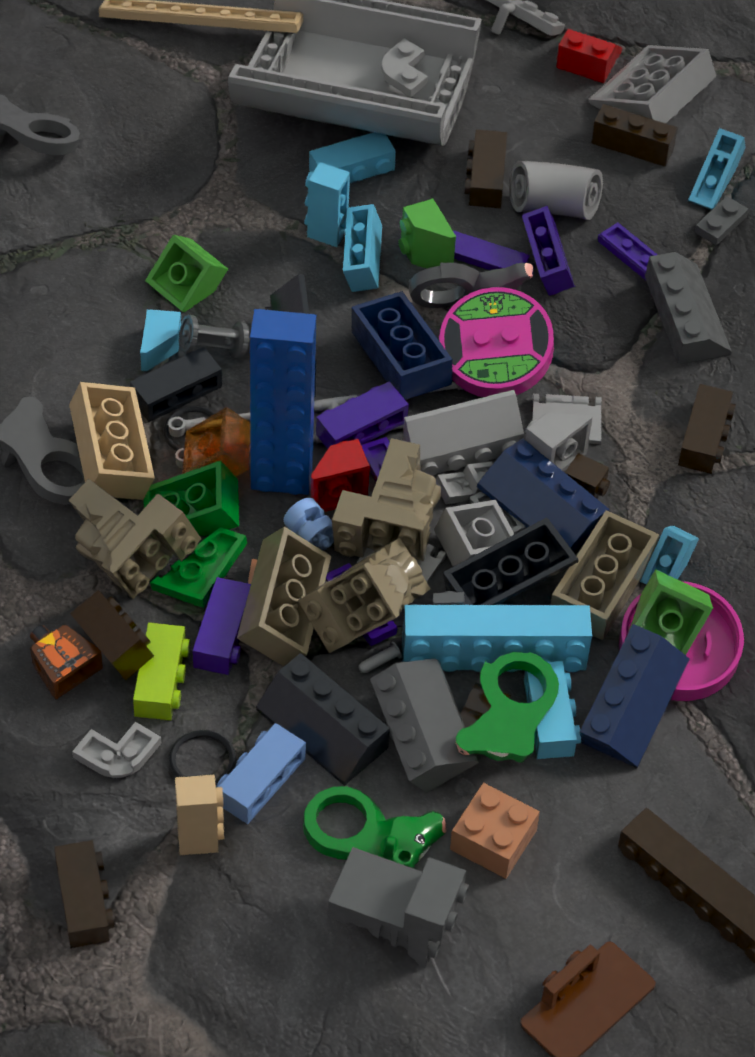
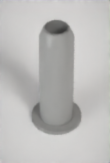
M391 642L390 647L362 661L358 668L361 673H368L396 657L402 658L398 646Z

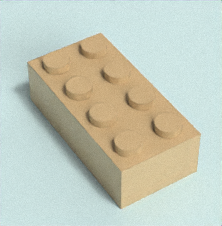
M80 382L69 406L85 482L90 479L114 498L143 500L155 476L135 387Z

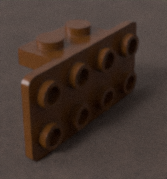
M606 942L598 950L590 944L582 952L580 950L575 951L568 958L566 966L560 972L555 970L547 976L543 982L544 989L541 1001L522 1017L520 1026L552 1057H581L654 990L656 983L646 971L615 943Z

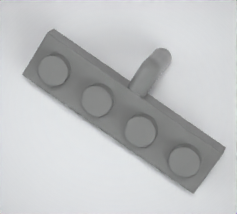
M487 0L500 7L491 29L493 33L501 34L508 14L518 17L550 36L562 34L565 24L558 21V16L550 12L543 13L537 9L538 6L533 2L526 0L524 2L522 0Z

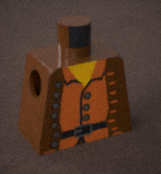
M40 625L30 634V638L35 643L30 648L33 666L55 700L103 669L101 650L67 625H62L52 633L44 625Z

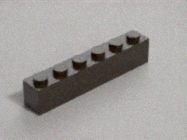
M646 807L621 831L618 847L627 859L634 860L642 866L650 878L660 881L677 900L684 901L694 909L696 915L701 920L712 924L719 930L725 940L735 943L755 963V895Z

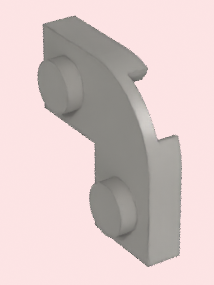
M405 38L401 40L382 59L384 80L411 98L428 83V76L413 67L424 58V50Z
M135 722L116 744L91 729L75 747L72 754L74 759L103 776L112 778L126 777L137 772L161 745V736Z

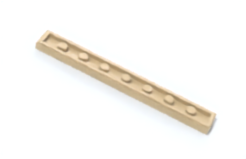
M104 0L99 8V17L288 33H298L303 23V13L152 0Z

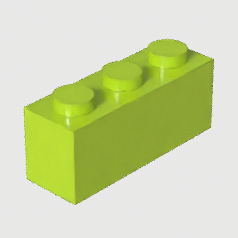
M148 622L146 636L151 643L147 647L154 657L139 669L133 698L134 717L171 721L173 709H179L181 691L177 690L178 683H184L186 665L182 664L183 657L188 658L190 639H185V626Z

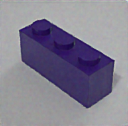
M548 206L523 214L522 218L539 275L548 295L551 296L575 287L558 230Z
M389 381L381 386L371 388L368 392L356 398L348 399L342 405L322 412L316 417V435L327 449L339 442L359 439L362 445L403 425L404 417H408L409 404Z
M216 577L193 648V668L229 675L232 664H238L241 647L238 646L240 640L237 639L251 584Z

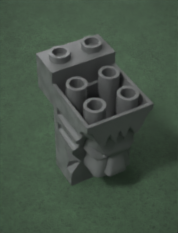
M352 847L328 901V918L339 921L342 924L353 923L358 927L368 928L373 936L389 939L391 946L404 947L408 952L407 955L412 957L420 967L426 968L430 957L436 958L445 932H452L458 913L454 910L457 903H464L469 890V885L465 884L466 870L428 857L423 871H419Z

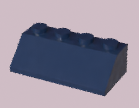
M523 438L502 452L476 486L490 499L496 500L502 509L524 524L526 528L547 517L572 551L585 544L604 512L610 510Z
M632 624L580 730L581 743L638 768L690 658L662 636Z

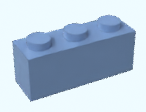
M277 723L268 732L263 731L257 738L252 750L249 753H243L238 759L234 770L229 775H223L216 787H222L223 808L246 824H249L305 760L306 742Z

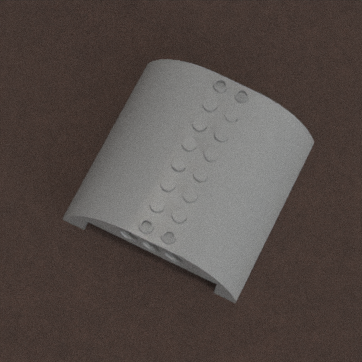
M274 0V10L303 13V23L298 33L267 31L249 65L235 64L228 76L230 99L237 106L444 146L451 134L465 97L482 19L384 0ZM404 38L424 50V58L413 67L428 76L427 85L411 98L388 84L384 80V73L382 71L384 55Z

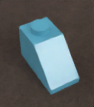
M147 309L140 351L141 371L150 370L179 351L181 312Z
M675 526L665 527L640 582L647 585L655 569L678 579L687 566L699 538Z

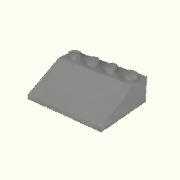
M648 45L588 100L591 105L598 109H601L602 105L605 104L667 123L687 103L691 102L702 89H705L717 75L709 49Z

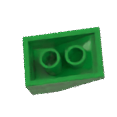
M221 460L155 483L150 486L144 497L145 508L157 494H160L185 514L199 536L211 535L219 527L228 530L239 527L238 478Z

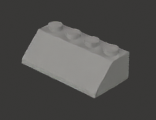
M514 390L404 417L403 441L420 445L421 471L432 476L450 470L461 469L467 464L483 463L496 459L505 449L524 438L517 397Z

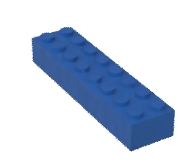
M254 309L250 333V455L252 490L309 495L313 468L316 314Z

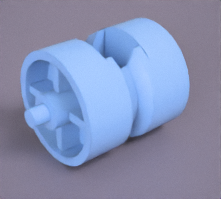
M304 498L296 502L286 512L284 524L289 530L321 550H325L333 544L332 520L329 516L325 515L324 510L313 498Z

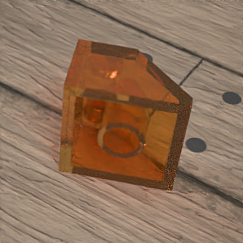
M226 407L187 430L182 474L220 460L236 477L249 470L250 422Z

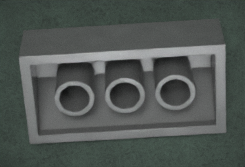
M677 252L649 256L645 279L677 363L681 364L731 355L730 345L698 265Z
M434 658L395 663L370 678L409 782L428 793L479 763L477 754L463 755L458 752L456 736L459 730L466 727L439 660Z

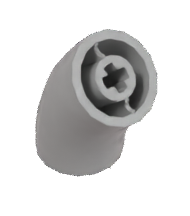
M517 161L512 168L509 181L510 200L515 211L531 212L548 206L551 214L590 220L595 215L603 190V177L600 170L559 163Z

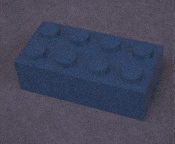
M403 291L352 306L353 335L386 382L390 381L405 400L452 385L453 359Z

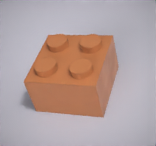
M483 783L452 830L450 850L507 879L537 831L540 811Z

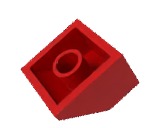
M568 29L558 47L556 68L604 83L622 52V47Z
M359 439L342 441L331 445L311 474L310 498H313L324 512L336 509L342 490L368 496L370 465Z

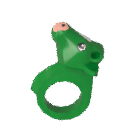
M512 652L498 657L492 664L484 662L480 672V682L491 708L473 725L459 730L456 736V745L459 753L463 755L483 754L495 761L512 759L523 763L533 753L535 730L553 706L558 695V677L551 665L540 656L531 652ZM511 669L527 671L534 675L541 683L543 696L531 703L513 701L502 693L498 686V677L503 672Z
M347 786L331 787L319 792L308 803L303 816V832L309 844L325 856L347 860L352 847L413 869L432 844L445 835L447 831L445 818L436 811H429L417 817L398 816L386 820L379 807L369 796ZM334 803H347L355 806L362 812L366 823L357 835L350 838L337 839L328 836L320 830L316 822L319 812L326 806Z

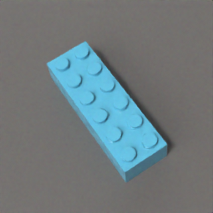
M590 605L404 606L402 632L403 662L436 658L439 660L443 671L474 670L481 672L485 661L492 664L498 657L505 654L531 652L540 656L546 662L563 661L564 670L568 672L586 670L592 640ZM511 669V670H508L507 672H514V671H517V670H519V669Z

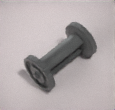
M186 315L182 320L179 331V346L183 352L190 353L196 345L230 349V354L233 358L241 359L248 348L249 328L246 322L237 321L232 329L198 325V320L194 315Z

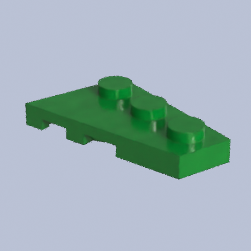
M219 527L196 546L194 553L182 562L180 560L176 561L170 566L171 571L162 578L157 576L150 582L152 590L204 608L210 599L216 577L224 578L247 545L246 535Z

